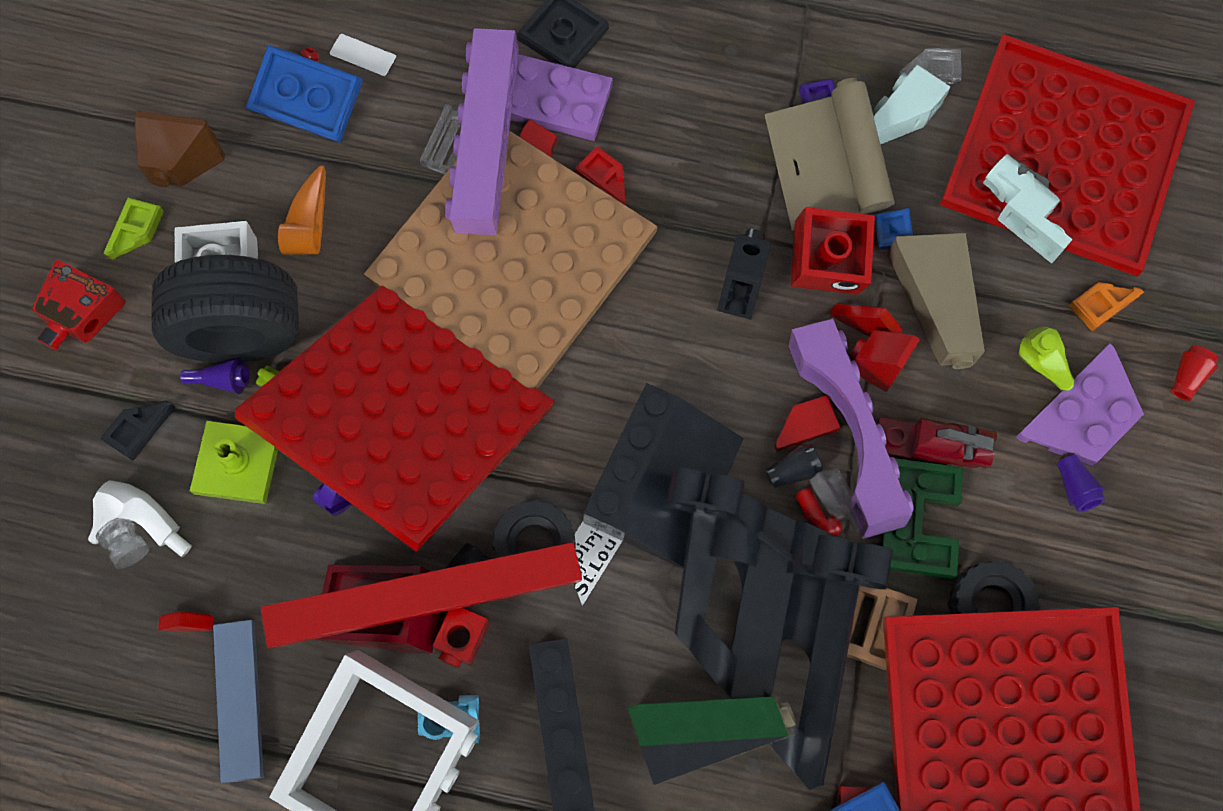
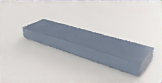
M253 620L213 625L221 783L264 778L255 622Z

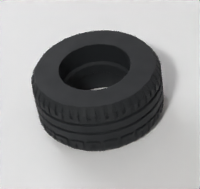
M238 255L197 256L180 260L167 266L159 273L152 284L151 331L159 345L176 356L214 363H222L236 358H240L243 362L256 361L284 352L292 345L299 334L297 285L287 271L268 261Z

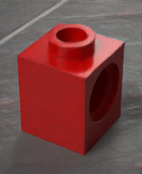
M464 608L449 610L432 645L440 653L438 659L456 668H460L461 663L472 666L490 623L487 618ZM459 629L469 631L470 640L466 646L462 648L451 646L450 638L455 631Z

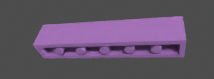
M474 28L472 42H467L466 62L469 63L468 73L464 72L462 75V92L465 94L464 103H459L458 123L462 125L460 135L456 134L454 137V155L457 156L456 166H451L450 187L453 188L452 198H447L445 207L446 219L451 221L455 233L497 235L519 50L515 30Z

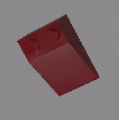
M328 565L322 594L432 571L422 566ZM440 612L314 640L395 652L432 654V645L435 641Z

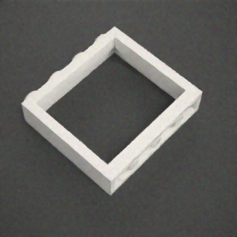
M359 650L346 654L269 798L290 811H337L302 790V787L361 678L453 732L449 743L412 810L440 811L441 806L437 805L436 801L442 790L448 793L455 783L460 772L455 766L461 755L467 757L473 749L474 742L478 737L473 732L480 720Z

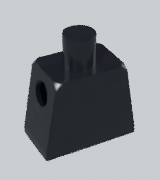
M748 229L745 235L740 234L736 236L717 311L751 320L771 244L765 241V234L762 231ZM737 281L748 283V285L741 286Z

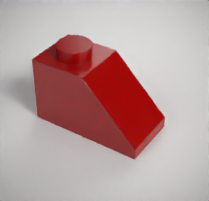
M873 330L867 341L863 338L859 339L850 357L855 359L861 378L887 392L920 339L914 335Z

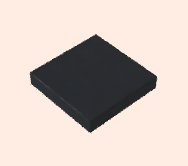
M546 0L517 33L518 41L550 62L575 68L609 29V22L575 0Z

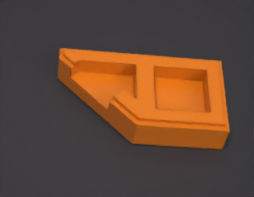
M1098 282L1072 301L1069 307L1093 332L1139 298L1144 291L1141 288L1126 289L1113 287V284Z

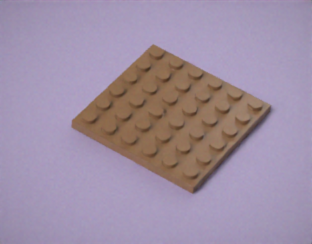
M509 131L497 235L455 233L451 221L447 220L445 215L447 198H452L453 188L450 187L449 169L367 269L364 276L378 288L383 285L387 289L395 291L399 298L411 307L425 312L427 318L441 328L451 330L455 338L469 348L480 350L484 358L498 368L507 369L515 380L527 388L538 389L656 234L657 226Z

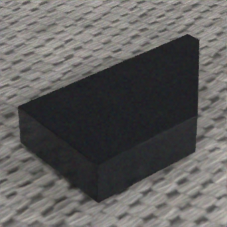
M164 401L160 402L159 405L144 408L133 407L123 409L100 439L134 461L175 407L170 402Z

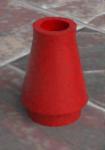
M1190 346L1188 351L1182 353L1175 382L1170 392L1179 399L1191 401L1194 394L1217 370L1216 362L1218 356L1204 347Z

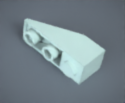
M916 65L909 75L903 73L892 89L895 92L890 98L884 96L873 111L880 144L923 128L943 104L950 86L919 65Z

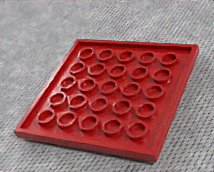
M1002 34L939 205L1011 231L997 220L1007 203L1005 201L1001 202L983 184L989 172L1008 154L1025 164L1027 168L1049 180V190L1056 194L1060 201L1046 219L1051 223L1059 225L1066 235L1072 239L1064 249L1065 251L1138 277L1143 272L1195 100Z
M382 285L235 409V418L417 552L552 409L554 400L537 388H527L515 380L507 369L498 368L484 358L480 350L469 348L456 339L451 330L439 327L427 318L425 312L420 309H414L399 298L395 291L387 289Z
M1118 607L882 617L896 801L900 811H1140Z

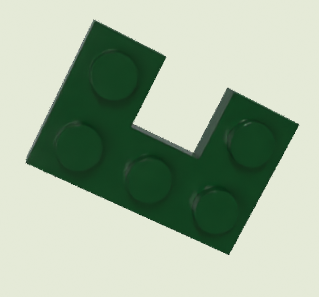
M895 459L900 472L898 480L902 490L909 492L914 510L905 527L881 533L880 546L893 550L890 570L954 579L958 573L959 539L923 535L924 502L959 506L962 498L963 467Z

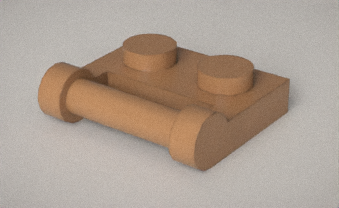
M860 586L847 657L886 670L882 617L913 616L918 599L888 588L881 590ZM864 596L875 599L862 644L858 646L850 642Z

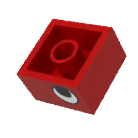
M805 207L796 218L794 225L790 287L859 295L871 284L875 216Z

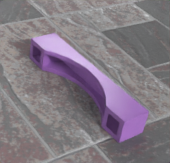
M830 319L792 329L789 349L800 377L814 384L834 402L844 415L852 431L857 448L858 475L850 507L861 536L864 539L905 527L914 507L909 492L902 490L898 480L900 477L898 464L894 457H889L885 448V432L880 424L876 425L872 416L873 405L871 398L867 392L863 393L859 384L860 372L855 361H850L846 352L848 346L845 334L842 330L838 331L834 320Z

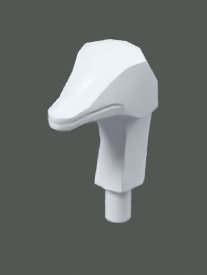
M111 480L104 483L97 491L93 499V527L88 538L92 544L99 543L105 534L119 521L129 519L143 526L159 546L166 544L181 557H184L192 548L191 544L176 533L180 528L176 522L146 492L130 484Z

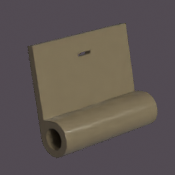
M847 78L837 83V88L832 91L831 97L764 114L792 232H794L796 218L805 207L868 214L894 205L895 200L865 82L857 81V78Z

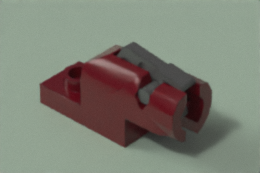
M879 417L877 420V424H880L885 432V448L889 457L940 465L954 464L969 468L982 467L987 469L991 467L994 461L995 451H993V444L997 440L996 431L920 418L916 424L885 417Z

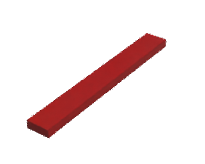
M573 542L262 606L260 608L267 648L271 649L579 583L582 581V575Z

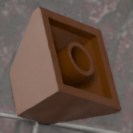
M136 111L138 167L150 183L159 187H168L169 185L184 186L224 161L225 154L206 120Z

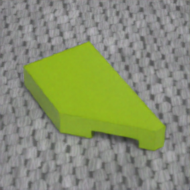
M128 197L103 254L108 259L113 260L151 242L164 213L161 206Z

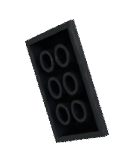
M646 383L583 512L584 524L684 569L691 513L665 505L673 467L694 469L709 475L719 474L727 476L744 438L680 397Z

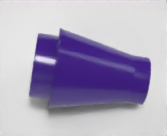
M1077 455L1068 456L1057 463L1069 505L1074 506L1077 512L1088 511L1105 501V497L1102 494L1104 488L1081 463Z

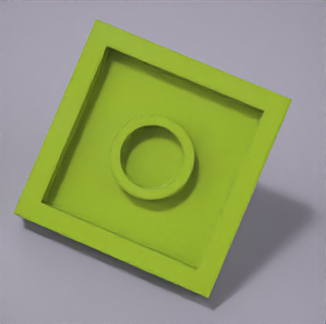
M206 421L190 492L194 495L266 504L278 449L247 426Z

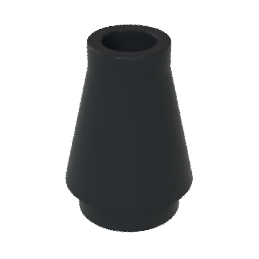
M809 444L805 447L799 445L765 470L775 489L782 485L816 478V474L823 471V467L813 446Z

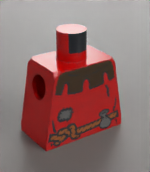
M57 259L32 309L38 317L47 323L37 340L54 351L58 350L67 335L83 343L90 342L124 306L126 301L113 287Z

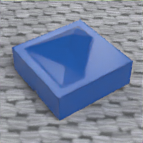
M909 208L874 214L879 250L890 249L895 237L913 236Z

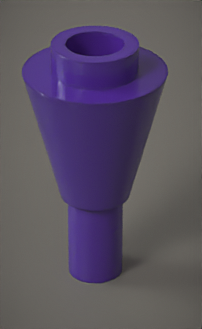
M240 358L205 367L204 369L182 370L180 378L183 384H204L205 386L241 394L249 384L250 372Z

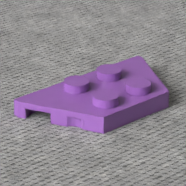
M1111 344L1074 378L1075 382L1071 390H1062L1016 436L1019 441L1024 443L1028 441L1048 447V451L1059 455H1077L1081 462L1093 466L1144 415L1117 352Z

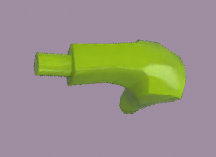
M1042 326L1030 330L1021 341L1018 356L1029 367L1052 381L1060 390H1071L1075 381L1069 370L1065 348L1057 330Z

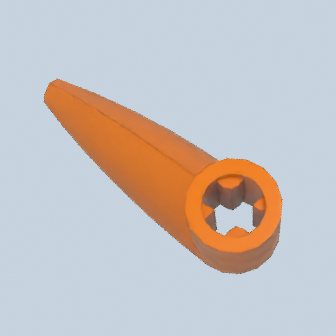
M324 165L319 166L301 186L290 206L285 224H280L278 245L282 255L319 254L326 187V170Z

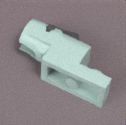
M1006 154L989 172L983 182L1001 202L1005 201L1007 203L997 220L1050 263H1053L1072 241L1059 225L1051 223L1046 219L1060 199L1049 190L1048 179Z

